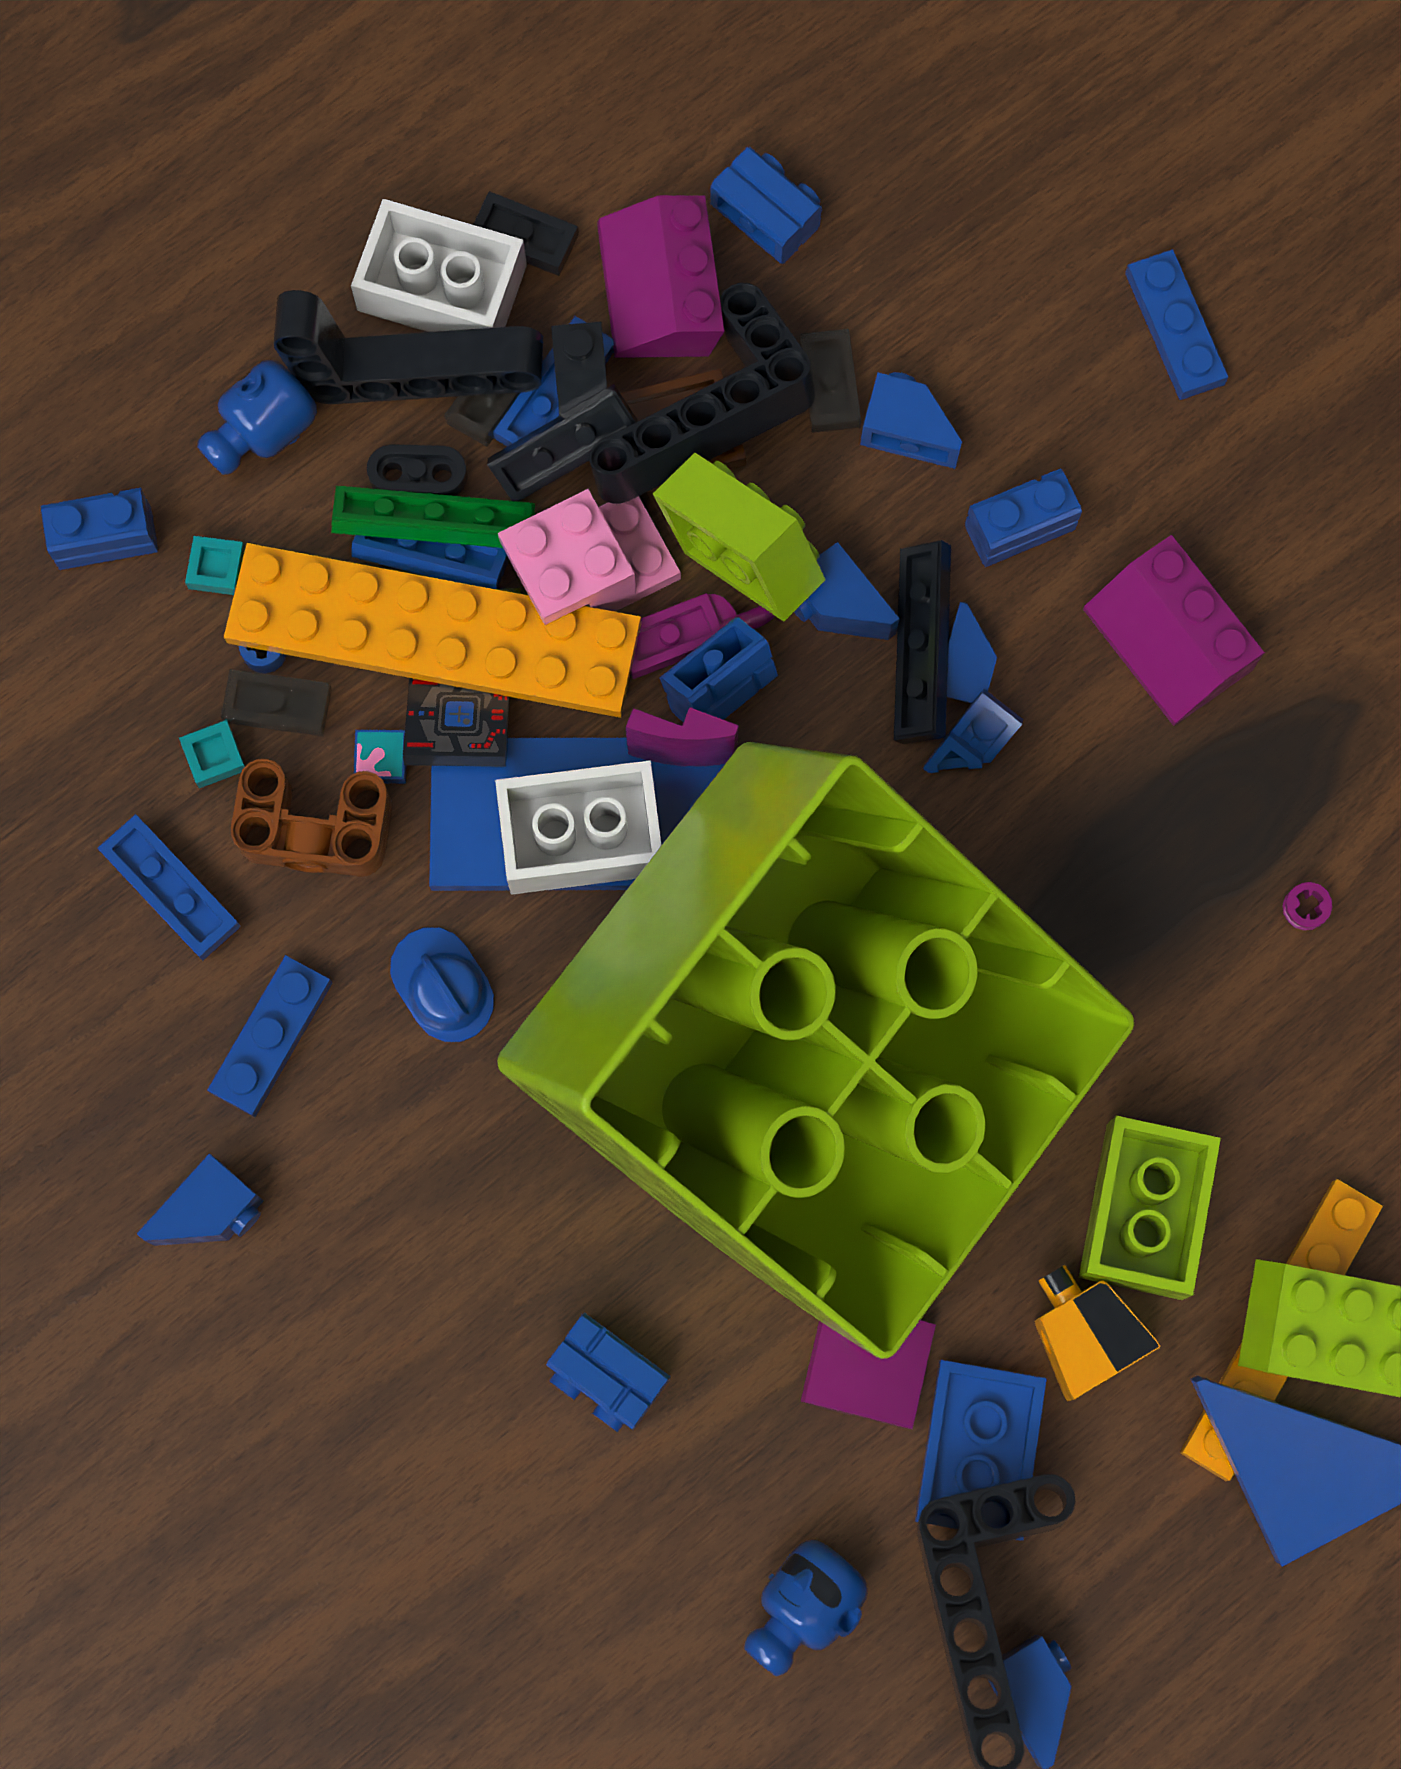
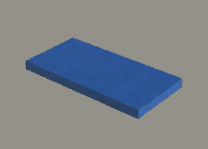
M508 738L506 767L432 766L429 876L431 891H510L506 876L495 780L648 760L628 754L627 738ZM651 761L661 844L665 842L675 829L690 803L697 801L725 764L699 767L677 766ZM635 879L552 890H627Z

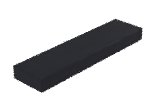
M942 540L900 549L894 741L901 744L946 738L951 545Z

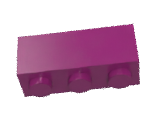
M657 195L599 218L597 227L615 358L709 357L724 333V325L705 196Z
M1172 534L1132 561L1083 608L1087 616L1173 726L1252 672L1265 653Z

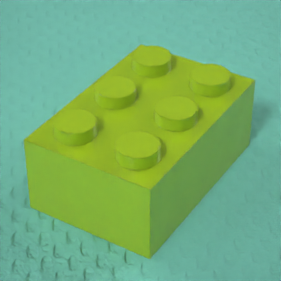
M694 453L653 493L683 552L783 622L826 580L817 562L820 555L817 549L806 539L803 533L805 523L799 514L788 505H783L780 508L773 504L764 491L754 483L749 482L747 485H744L738 481L731 470L722 462L715 461L712 464L697 453Z
M1115 1116L1106 1126L1078 1278L1095 1282L1104 1280L1109 1285L1179 1300L1193 1296L1221 1138Z
M1256 1259L1238 1366L1277 1375L1401 1397V1286Z

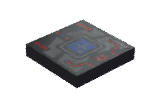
M409 678L403 746L404 765L506 767L510 697Z

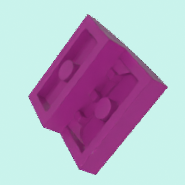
M633 708L626 725L628 754L648 761L677 766L701 767L726 764L738 748L739 725L689 708L684 723L680 726Z
M920 1320L893 1356L884 1359L874 1356L819 1321L800 1402L905 1429H913L936 1324Z

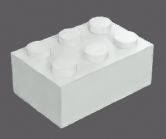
M383 199L351 284L357 310L427 332L505 327L527 267L524 241L520 238Z
M651 761L495 780L506 876L511 895L636 879L662 845Z

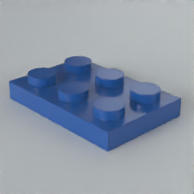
M945 1360L939 1361L915 1522L919 1521L924 1507L936 1499L1033 1477L1047 1378ZM988 1502L981 1507V1517L988 1526L1003 1528L1009 1524L1010 1514L1003 1504ZM944 1513L935 1514L927 1520V1524L957 1529L955 1521ZM1023 1537V1538L1014 1539V1540L1023 1541V1540H1024V1537Z

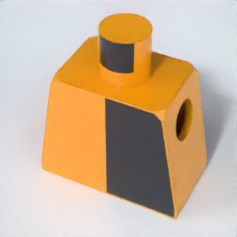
M1063 1265L1038 1281L1055 1309L1036 1319L1035 1325L1067 1402L1078 1398L1161 1347L1154 1336L1104 1280L1082 1292L1066 1265Z

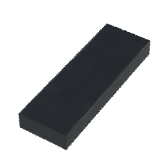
M615 384L490 456L487 459V465L510 499L519 502L588 462L590 451L595 444L638 422V419Z

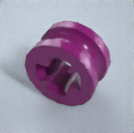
M1313 882L1301 883L1295 886L1285 896L1282 905L1283 914L1287 922L1300 930H1313L1321 926L1330 917L1333 908L1332 898L1328 891L1321 885ZM1304 894L1305 899L1312 895L1318 900L1319 904L1314 909L1318 915L1316 919L1310 920V914L1305 915L1303 918L1297 914L1295 909L1300 905V901L1296 897L1297 895Z

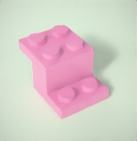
M589 489L498 533L499 541L544 625L583 606L616 612L681 579L679 568L639 496L621 504L608 502L598 507Z

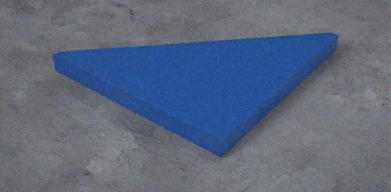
M1198 1375L1191 1378L1193 1386L1275 1561L1282 1567L1401 1504V1443L1211 1381Z

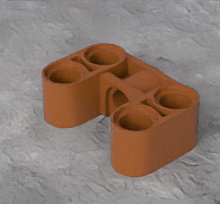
M266 758L256 759L242 769L231 823V837L241 854L248 861L255 864L287 867L308 873L328 872L357 877L369 876L381 867L386 851L392 800L383 780L377 774L369 771H359L350 775L344 781L340 792L337 816L329 815V820L295 816L290 813L292 787L282 768L275 761ZM265 778L278 780L277 788L272 794L263 797L254 795V789L259 781ZM372 790L379 793L378 802L373 807L360 809L354 806V801L361 792ZM262 826L270 829L269 837L263 844L259 846L246 844V837L252 829ZM357 839L369 840L372 846L366 856L353 859L346 855L347 848L353 841Z

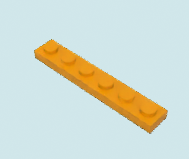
M1335 1179L1330 1184L1286 1264L1345 1275L1383 1206L1342 1181ZM1241 1342L1219 1383L1275 1401L1288 1376L1238 1366ZM1204 1409L1183 1445L1180 1454L1221 1479L1230 1481L1234 1471Z

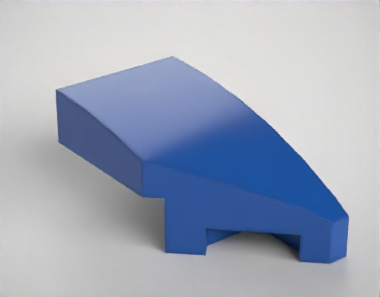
M960 601L948 644L947 697L973 703L983 689L989 690L997 655L969 605Z
M983 689L924 764L923 769L928 773H935L942 769L982 768L984 763L992 762L1023 724V719L987 690Z

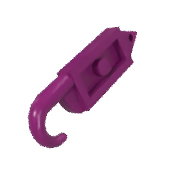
M705 593L641 618V627L631 676L633 679L681 661L735 617H739L755 630L770 622L775 615L762 606L737 615L732 605L725 598L716 594Z

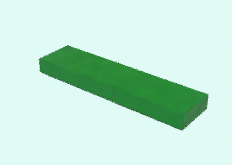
M336 486L331 533L503 548L499 541L498 533L535 514V503Z

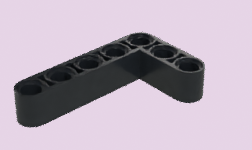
M737 283L724 290L720 296L726 338L746 366L745 368L602 439L593 446L590 451L589 462L599 496L604 501L612 504L628 502L662 485L694 453L709 461L805 412L812 406L815 401V387L810 359L757 286L750 283Z
M291 290L281 293L277 298L274 348L292 375L303 385L313 400L318 403L347 404L519 393L538 389L542 383L543 335L533 328L512 326L345 338L327 307L317 295L302 290Z
M1055 1474L1040 1475L936 1499L924 1507L917 1524V1538L968 1750L976 1769H1016L1021 1764L1024 1756V1743L975 1548L1060 1528L1072 1514L1076 1502L1071 1484ZM1041 1490L1054 1491L1060 1496L1063 1509L1061 1514L1046 1516L1040 1513L1034 1504V1495ZM988 1502L1003 1504L1010 1514L1009 1524L1003 1528L988 1526L981 1517V1507ZM939 1513L949 1515L957 1525V1534L950 1540H938L930 1534L927 1528V1520ZM949 1568L962 1569L968 1574L970 1579V1590L962 1596L948 1594L941 1585L940 1576L944 1570ZM970 1622L982 1630L984 1644L980 1650L967 1652L956 1644L954 1630L959 1624ZM985 1678L995 1685L998 1691V1699L994 1707L981 1709L970 1701L968 1686L972 1680ZM998 1734L1009 1742L1012 1756L1007 1765L996 1767L984 1759L982 1743L989 1735Z

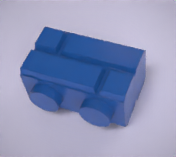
M747 147L710 186V204L780 264H784L820 226L822 207L820 206L817 194L806 184L800 183L796 186L785 177L781 164L768 153L760 156L751 147Z
M1060 468L1041 476L1040 481L1031 480L971 505L965 527L985 567H988L1074 531L1082 510L1064 471Z
M141 488L119 491V494L115 496L113 493L41 505L46 547L59 570L158 552L151 506Z
M735 617L660 677L664 692L667 694L666 698L671 711L682 722H684L689 708L724 720L760 689L775 679L778 673L775 663L771 659L772 653L767 640L739 617Z
M585 1312L546 1364L548 1368L555 1372L549 1382L573 1400L577 1398L580 1392L585 1394L598 1404L592 1414L616 1432L620 1430L623 1424L634 1430L671 1379V1376Z

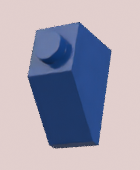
M894 372L889 375L877 373L863 425L860 445L955 469L962 440L927 385L918 383L913 377L904 373Z
M837 542L820 554L817 562L826 580L794 611L797 617L803 622L809 619L818 631L889 640L896 635L899 617L841 545Z
M209 1153L139 1230L137 1235L154 1246L227 1241L234 1234L241 1237L256 1223L261 1215L257 1208L264 1200Z
M1034 1635L1003 1654L1002 1658L1023 1742L1037 1766L1041 1769H1048L1055 1762L1071 1691V1684L1064 1673L1072 1668L1055 1640L1046 1644L1042 1636ZM988 1680L992 1689L998 1697V1691L995 1685L990 1680Z

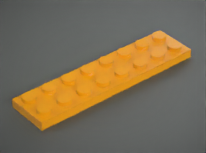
M247 543L224 639L228 644L621 718L641 627V616L583 606L544 625L528 595Z

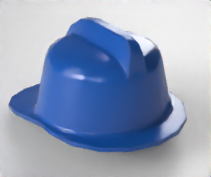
M421 928L409 933L397 944L391 957L390 975L397 992L417 1023L429 1036L443 1042H462L476 1036L490 1019L493 1012L494 994L487 977L467 946L454 933L442 928Z

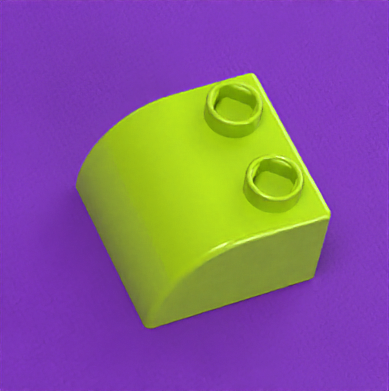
M747 742L736 749L504 1046L497 1058L498 1068L504 1076L701 1236L784 1297L840 1335L874 1356L887 1359L898 1351L1134 1028V1018L1132 1013L862 759L852 755Z

